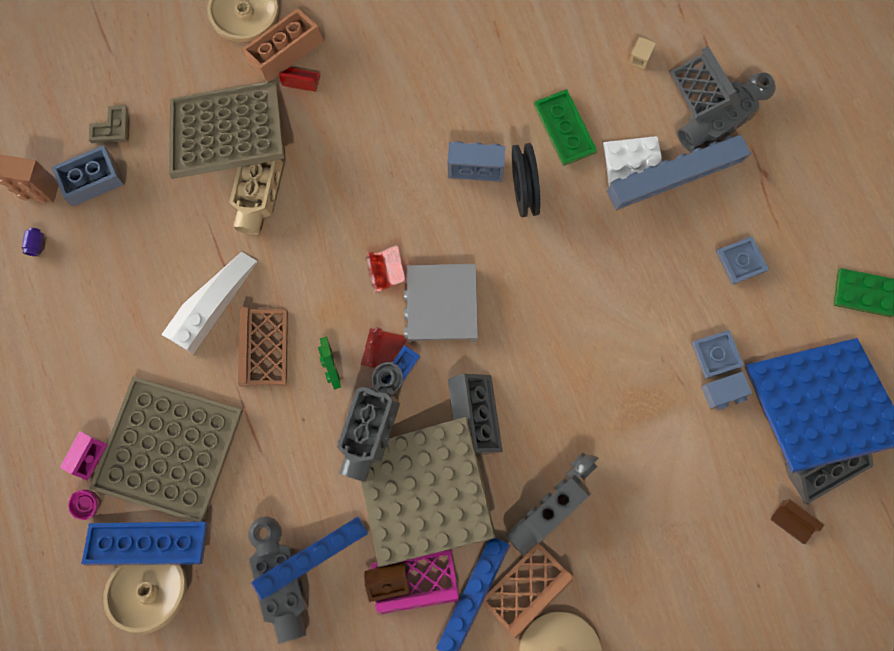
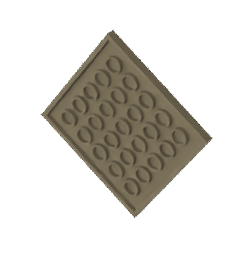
M272 80L269 83L266 81L170 99L169 175L171 179L284 159L276 80Z
M132 377L89 489L189 521L204 522L243 410Z
M467 417L389 438L382 461L372 463L366 482L361 481L378 567L496 538Z

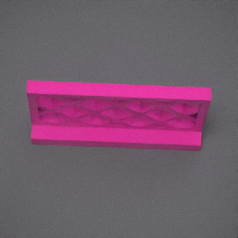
M451 550L402 561L411 567L406 573V578L412 570H415L422 577L416 585L407 580L408 584L413 587L409 595L377 600L375 606L377 614L382 615L458 602L459 596ZM448 556L449 564L445 570L435 564L439 557ZM420 560H426L430 563L424 574L415 568ZM378 562L371 563L372 569L379 568ZM433 566L442 572L436 582L426 576ZM446 575L452 580L453 588L444 589L438 583ZM424 578L433 584L429 592H423L418 588Z

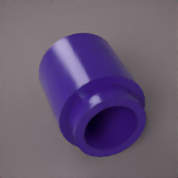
M29 228V230L24 231L22 242L23 254L34 257L39 256L44 240V234L40 229Z

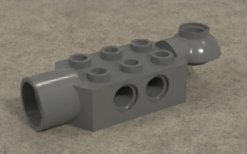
M755 73L747 79L746 84L738 81L732 83L740 104L735 107L730 104L699 121H696L693 114H691L688 123L677 130L680 143L687 150L693 151L701 144L708 146L713 142L721 141L747 123L760 108L758 100H767L774 95L776 85L772 76L768 73ZM716 97L714 103H719L725 99ZM699 106L696 111L697 114L704 111L706 107Z
M386 362L380 364L372 374L374 388L362 387L356 389L337 446L344 454L339 474L366 482L372 463L382 461L400 406L394 394L402 384L403 375L401 369L396 364ZM391 375L392 380L386 383V378Z
M584 453L579 455L570 464L573 468L565 474L567 480L564 478L554 487L556 492L553 495L549 492L539 501L542 505L538 509L534 506L525 515L526 520L520 519L505 534V537L521 555L525 556L591 494L588 491L589 489L579 480V477L581 476L584 480L598 467L595 464L599 459L598 457L585 455ZM558 496L564 497L566 501L565 506L558 503ZM543 510L550 511V520H546L543 517Z
M268 516L256 519L250 525L248 531L250 543L257 550L249 559L254 580L295 555L293 547L279 544L282 536L281 527L274 518ZM262 528H267L268 536L265 539L260 537V530ZM301 576L261 601L259 599L264 622L273 623L278 644L307 635L302 614L309 607Z

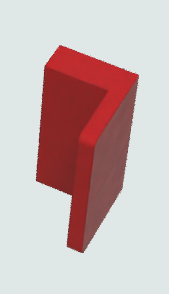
M287 68L283 73L279 72L278 77L282 86L316 92L320 74L312 71Z

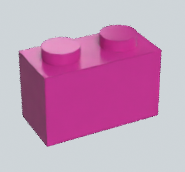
M79 432L60 468L88 481L107 444L97 438Z

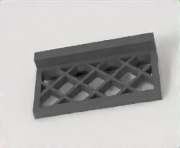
M708 46L701 49L703 54L670 71L671 77L696 121L730 104L733 107L740 104L735 89ZM703 62L700 69L694 68L696 64ZM681 72H686L684 78L676 77ZM691 73H698L695 79L689 78ZM702 74H709L707 80H702L700 78ZM686 83H692L690 89L684 88ZM697 84L704 85L702 90H695ZM709 85L717 86L714 92L707 91ZM692 94L699 95L697 101L690 100ZM704 96H712L709 102L702 101ZM716 97L725 99L719 103H714ZM699 106L706 107L704 111L697 114L696 111Z

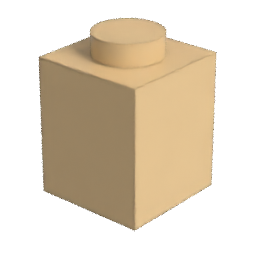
M639 37L628 64L645 70L656 43L647 38Z

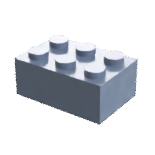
M461 141L449 142L448 178L503 182L506 146H501L500 144L483 145L479 142L472 144Z
M104 145L52 167L63 198L72 207L124 185L113 156Z

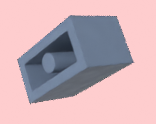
M743 372L713 381L701 387L710 409L716 407L718 410L729 407L728 403L733 401L736 404L747 401V396L752 394Z

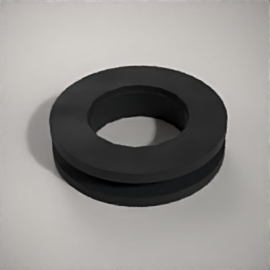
M526 143L524 145V153H522L519 145H513L512 172L519 214L521 218L527 217L528 208L530 207L532 215L537 216L540 214L541 200L538 168L533 146L531 143Z

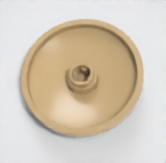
M209 0L207 12L214 30L220 36L234 42H250L275 25L279 14V5L277 0Z
M118 565L110 575L103 595L104 609L109 620L122 631L137 635L148 634L164 627L177 615L186 597L187 579L182 566Z
M560 611L549 612L536 618L524 631L519 644V651H602L597 634L586 621L574 614Z

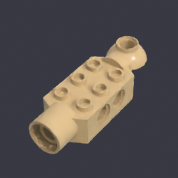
M281 160L237 168L229 201L237 210L233 229L250 235H259L262 219L272 215L283 167Z

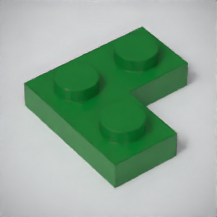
M328 337L320 338L321 346L318 347L319 358L322 368L326 367L328 371L325 372L327 382L332 383L334 390L341 388L340 377Z

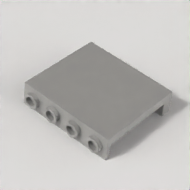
M476 264L407 265V272H404V283H407V290H404V301H407V308H404V320L408 319V327H404V338H408L409 344H412V341L470 340V342H477Z

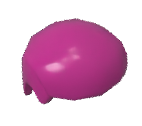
M87 489L73 493L68 501L69 513L74 518L80 520H87L93 517L100 506L99 497L96 493Z

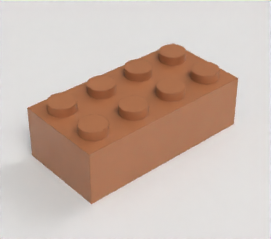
M297 8L241 50L248 63L269 83L279 75V72L285 71L324 42L318 26Z

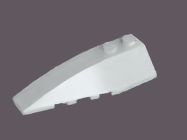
M243 252L239 253L183 303L162 333V336L194 355L255 267L257 261Z

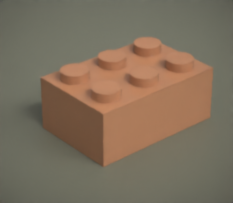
M0 154V184L5 185L10 192L15 193L17 198L28 201V199H34L39 203H54L59 185L57 180L36 160Z

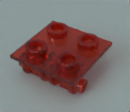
M399 245L374 254V252L367 253L368 271H370L371 285L374 287L375 293L406 281Z
M375 327V329L370 328L361 365L377 368L380 364L392 363L405 345L407 338H404L403 335L382 331L378 327Z

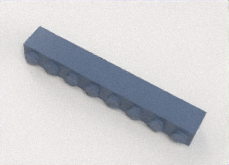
M732 135L725 138L723 142L718 143L716 141L709 144L707 148H697L691 154H681L675 160H665L657 167L649 166L641 173L633 172L625 179L617 178L610 183L611 185L607 189V193L615 209L619 210L744 162L751 152L742 135L736 137Z

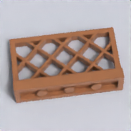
M240 307L239 387H247V385H286L287 310ZM252 314L261 315L265 320L257 326L252 321ZM274 315H283V321L278 326L270 320ZM266 322L275 328L268 335L260 329ZM257 331L265 337L258 345L252 341V335ZM276 331L283 336L282 341L277 345L270 339ZM266 340L274 346L268 354L260 348ZM258 349L264 357L256 364L251 359V354ZM276 349L282 354V359L277 364L269 357ZM266 359L274 365L267 373L259 367ZM256 368L264 375L260 380H251V373ZM277 368L282 373V381L272 380L268 375Z
M538 543L486 595L483 604L516 639L574 579ZM538 549L544 554V563H532V555ZM521 566H530V578H518V569ZM532 566H544L545 578H533ZM547 566H556L561 573L556 578H547ZM516 572V578H510ZM506 581H516V593H504V583ZM518 581H530V593H518ZM533 581H545V590L542 593H533ZM547 581H552L547 587ZM493 595H501V608L491 607L487 601ZM504 595L516 596L515 608H504ZM518 596H530V605L527 608H518ZM495 610H501V616ZM504 610L515 611V620L510 625L504 621Z

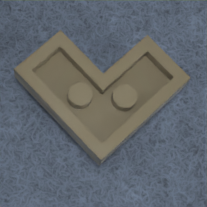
M126 105L108 106L107 123L89 124V141L91 144L126 142L128 136V108Z

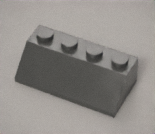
M461 374L449 378L448 384L453 420L463 417L468 418L476 455L503 452L491 375Z
M872 454L794 473L791 472L788 463L786 462L785 464L789 479L802 500L808 504L873 467Z

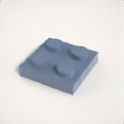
M752 236L716 251L732 285L769 270Z
M730 330L692 342L705 379L744 366Z

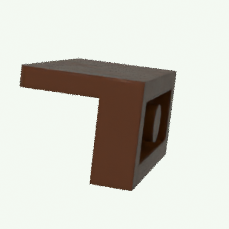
M790 499L783 500L771 517L772 522L802 544H806L812 534L821 531L824 526L822 522Z
M403 562L364 571L365 588L369 602L410 593Z

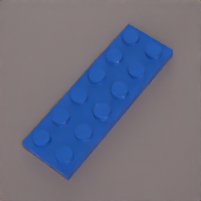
M206 522L89 523L81 564L201 565L203 564L208 524Z

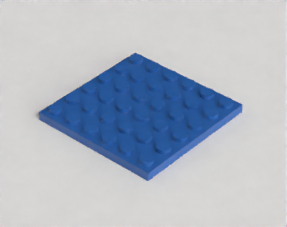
M858 338L746 364L745 370L792 473L894 448V405Z

